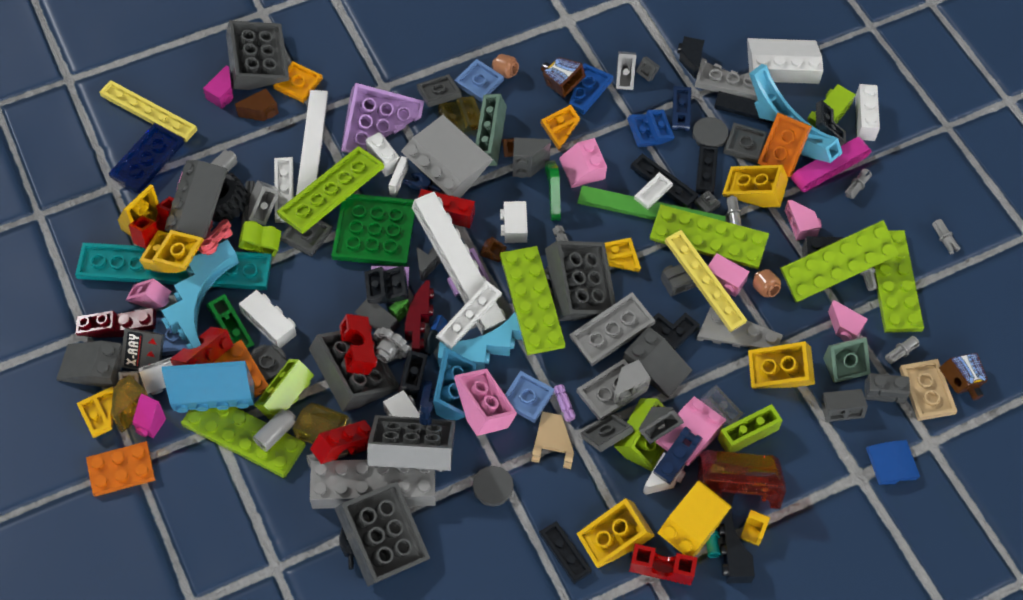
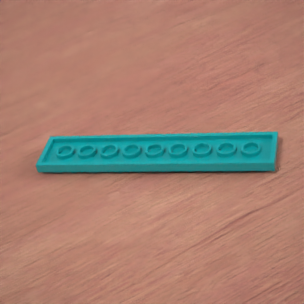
M82 243L75 273L77 279L140 283L154 278L161 284L175 285L189 278L187 271L163 273L145 269L139 259L146 249L140 246ZM236 252L239 263L222 274L211 286L267 290L272 255L268 253Z

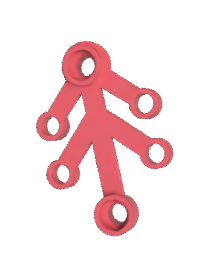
M228 219L219 222L212 232L213 221H211L206 239H204L198 249L201 254H213L216 252L219 245L218 242L222 238L226 239L232 236L233 232L230 229L231 224Z

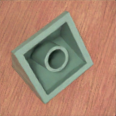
M867 337L828 346L823 359L834 383L871 373Z

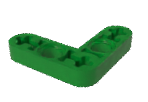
M555 160L545 161V173L549 182L551 221L561 220L560 176Z

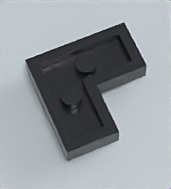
M820 100L816 103V128L828 135L837 137L840 146L846 143V131L834 122V110L823 100Z
M658 312L653 317L655 324L650 328L665 338L673 349L676 350L699 329L700 324L686 312L674 324Z

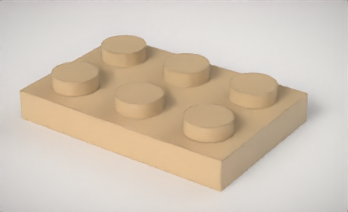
M938 359L901 365L899 368L901 376L909 377V398L918 421L955 415L957 413V408L945 376L939 369L940 363Z

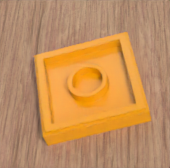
M292 61L288 66L289 81L275 83L273 87L275 90L304 103L310 95V90H314L323 77L321 74Z

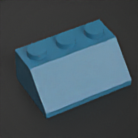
M447 347L443 351L433 404L436 415L444 419L457 421L465 418V413L454 377L458 374L475 371L477 364Z

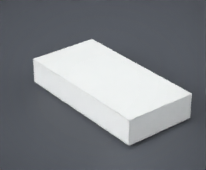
M401 156L390 180L389 195L397 196L408 171L407 157Z
M659 172L634 196V199L649 210L673 186V183Z

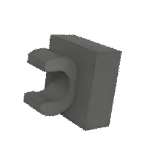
M646 56L643 57L636 72L647 81H652L660 66Z
M710 191L703 193L694 202L700 211L708 213L718 209L721 204Z

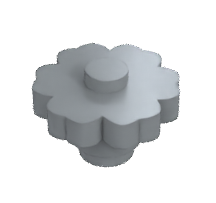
M384 327L378 328L373 334V339L378 345L375 349V356L378 360L387 363L393 357L399 359L407 357L411 348L399 334Z

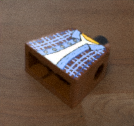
M561 57L557 58L552 64L545 62L541 67L547 86L562 97H565L585 77L582 63Z
M977 353L950 358L939 367L956 393L969 392L973 400L984 396L980 387L987 382L988 378Z

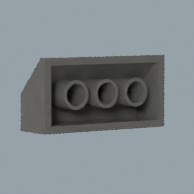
M186 160L164 230L167 232L174 230L206 239L228 169L200 160Z

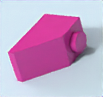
M227 65L203 88L205 98L221 109L234 98L230 68Z
M141 394L132 422L136 429L135 431L139 435L154 438L165 422L166 417L159 401Z

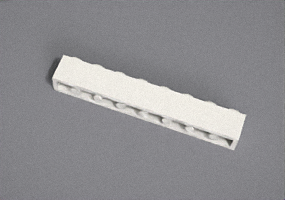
M431 192L414 199L412 209L462 300L466 304L487 280L484 276H481L477 262L472 260L468 246L463 244L459 230L454 228L452 218L444 210L441 198L437 197L435 192ZM495 302L476 322L481 334L485 335L501 326L506 320L505 312Z

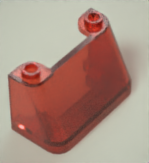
M705 450L699 455L698 481L700 480L718 496L721 497L722 492L761 495V501L766 502L767 499L770 502V508H781L786 493V482L780 460L773 455Z

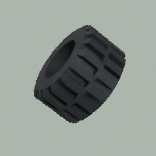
M227 172L212 217V220L214 219L215 222L224 219L232 221L234 217L238 218L239 214L245 211V206H248V191L238 177L231 172Z

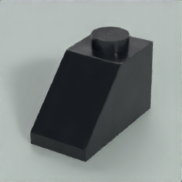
M684 36L683 43L678 45L679 61L694 78H697L705 40Z

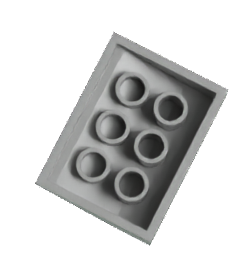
M444 115L415 135L401 151L447 195L459 198L466 193L493 161L486 152Z

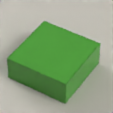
M408 299L395 302L389 307L391 315L398 322L407 316L410 307Z

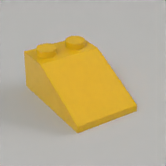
M783 165L731 166L722 195L727 198L734 196L737 197L738 201L759 207H781L788 177Z
M150 184L127 205L118 218L121 230L130 237L129 224L142 215L154 221L157 217L156 205L159 204L153 185Z
M806 341L748 350L752 389L815 385L812 350Z
M699 480L670 514L657 533L682 554L694 557L701 551L732 506Z
M627 498L576 533L597 568L633 551L635 544L643 545L655 536L636 504Z

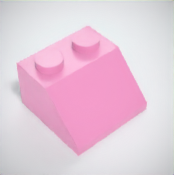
M595 138L577 142L559 157L571 188L606 179L607 165Z

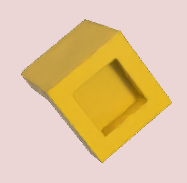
M750 510L740 539L759 546L770 517Z

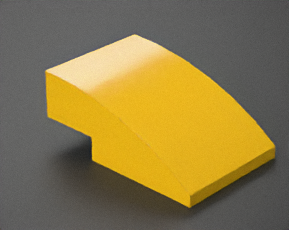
M158 230L139 261L145 269L163 273L186 271L204 239L170 230L169 233Z

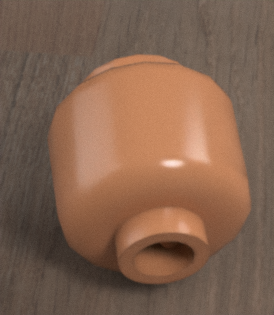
M499 54L492 61V68L504 76V78L510 79L517 74L519 64L515 57Z
M765 269L755 274L753 287L763 297H774L781 289V280L771 270Z

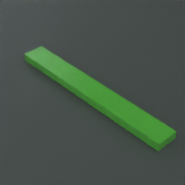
M583 185L578 198V204L650 220L656 219L660 204L721 221L726 220V216L662 202H656L647 210L634 199V196Z

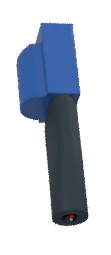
M436 315L429 330L424 354L430 356L437 348L439 340L436 338V335L448 323L442 315Z

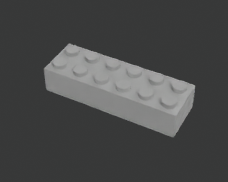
M334 460L321 464L319 461H311L312 509L336 508L344 502L396 481L408 506H436L435 470L396 469L394 467L375 468L367 466V460Z

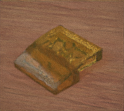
M474 96L461 97L456 102H445L438 105L440 116L444 115L463 133L478 129L480 111Z

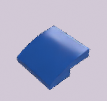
M648 110L646 114L629 115L627 118L637 147L663 144L675 138L664 110Z
M907 440L885 442L866 448L879 485L896 484L899 481L916 480L920 477Z

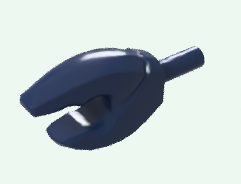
M416 172L411 174L412 178L418 180L417 182L403 179V183L415 191L432 189L440 193L442 192V189L432 185L433 181L423 173Z

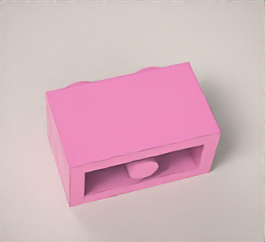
M717 253L708 265L726 292L734 297L738 295L746 283L750 272Z

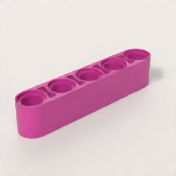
M856 137L841 146L842 154L831 163L815 160L794 172L791 180L802 192H806L864 160L870 155L872 150L860 137Z

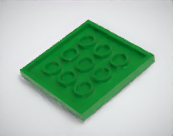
M351 194L341 203L331 255L332 260L391 266L403 265L407 267L415 213L412 209L414 200Z

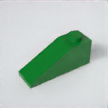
M225 294L206 304L218 327L228 330L233 344L242 339L246 348L254 345Z

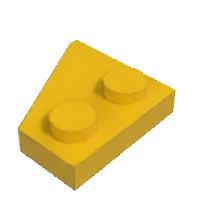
M631 238L605 243L610 267L640 272L641 266Z
M113 386L76 403L93 438L113 429L115 402Z

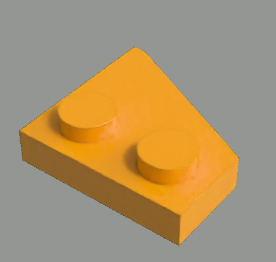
M569 105L541 119L540 124L559 150L578 125L580 117L572 105Z

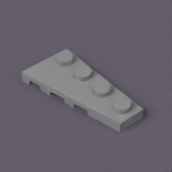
M701 59L695 83L696 88L715 92L721 91L758 101L750 77L746 76L743 78L738 75V72L733 70L731 72L722 69L721 65L716 63L712 65L707 63L706 59Z
M710 307L696 340H709L715 344H732L733 347L738 348L744 346L753 350L778 346L783 335L750 321L730 332L714 309Z

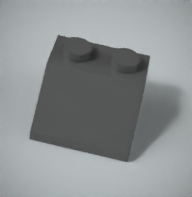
M514 137L513 177H532L544 168L545 161L550 160L551 139Z

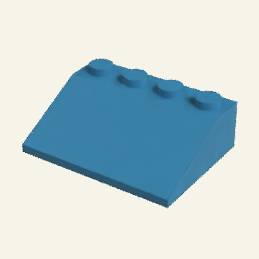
M245 361L162 367L169 403L176 412L185 413L188 410L207 411L210 408L226 410L229 407L248 408L254 405V381Z

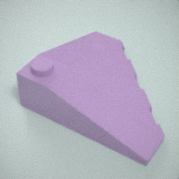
M355 83L351 89L341 152L349 154L358 146L366 150V139L374 134L381 132L384 138L392 133L396 134L406 128V125L410 122H416L422 116L424 101Z

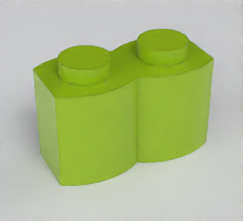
M245 221L241 228L238 247L247 251L268 253L275 257L279 250L281 231L274 226H262L256 221Z

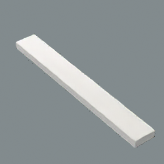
M310 90L296 195L318 179L328 91Z

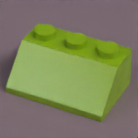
M640 398L627 421L633 427L634 432L614 444V447L624 458L649 471L654 470L665 449L655 443L656 441L650 444L640 433L639 427L652 407H665L658 398Z

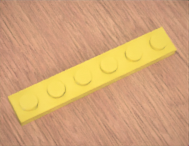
M111 80L99 92L100 96L186 143L197 131L196 125Z
M680 230L667 237L664 242L727 329L732 332L746 324L747 319L683 231Z

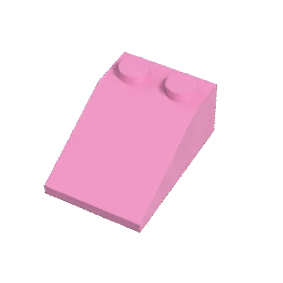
M487 368L455 375L454 379L466 420L476 436L509 428L517 412Z
M695 396L678 413L684 423L655 442L668 451L685 427H688L694 435L701 436L703 439L686 462V466H689L719 435L726 422L724 417ZM685 439L683 443L689 447L692 442Z

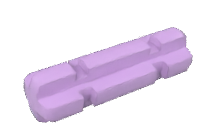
M562 384L556 385L554 393L557 396L561 411L564 413L565 421H573L576 415L572 409L569 397L565 393V387Z

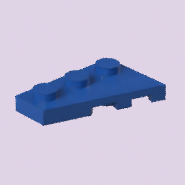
M586 63L583 64L585 77L574 88L569 101V105H572L574 110L581 114H585L613 81V75Z

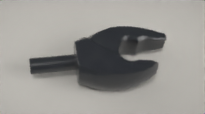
M341 528L339 545L344 556L348 557L349 570L354 569L353 557L355 556L345 532Z

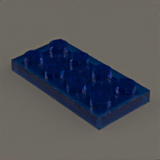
M154 123L108 174L113 180L139 194L182 147L184 139Z

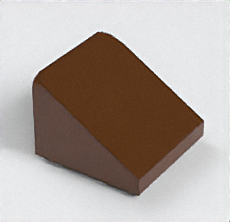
M514 138L502 139L504 157H513Z
M491 237L485 241L479 255L500 262V253L505 252L507 246Z

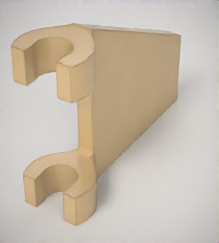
M542 411L532 453V462L539 463L542 449L565 453L563 468L571 469L574 451L562 415Z

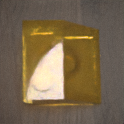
M131 375L119 380L113 389L111 415L121 433L133 424L132 421L140 395L148 396L146 390Z
M311 402L301 410L293 425L294 435L298 439L313 444L319 433L345 426L349 417Z

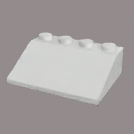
M747 38L749 73L761 64L767 65L774 82L820 83L823 74V61L816 40Z

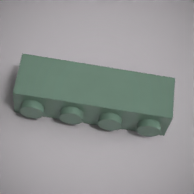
M501 94L483 95L475 144L493 159L489 166L498 165L507 109Z

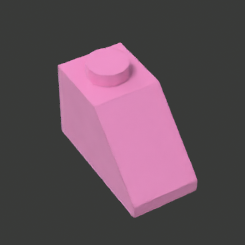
M788 200L784 211L796 241L803 240L806 236L817 237L822 228L820 218H817L815 211L793 200Z
M153 278L134 284L126 301L146 308L159 309L168 304V297L172 291Z
M835 300L831 303L828 311L835 334L844 342L857 339L868 320Z

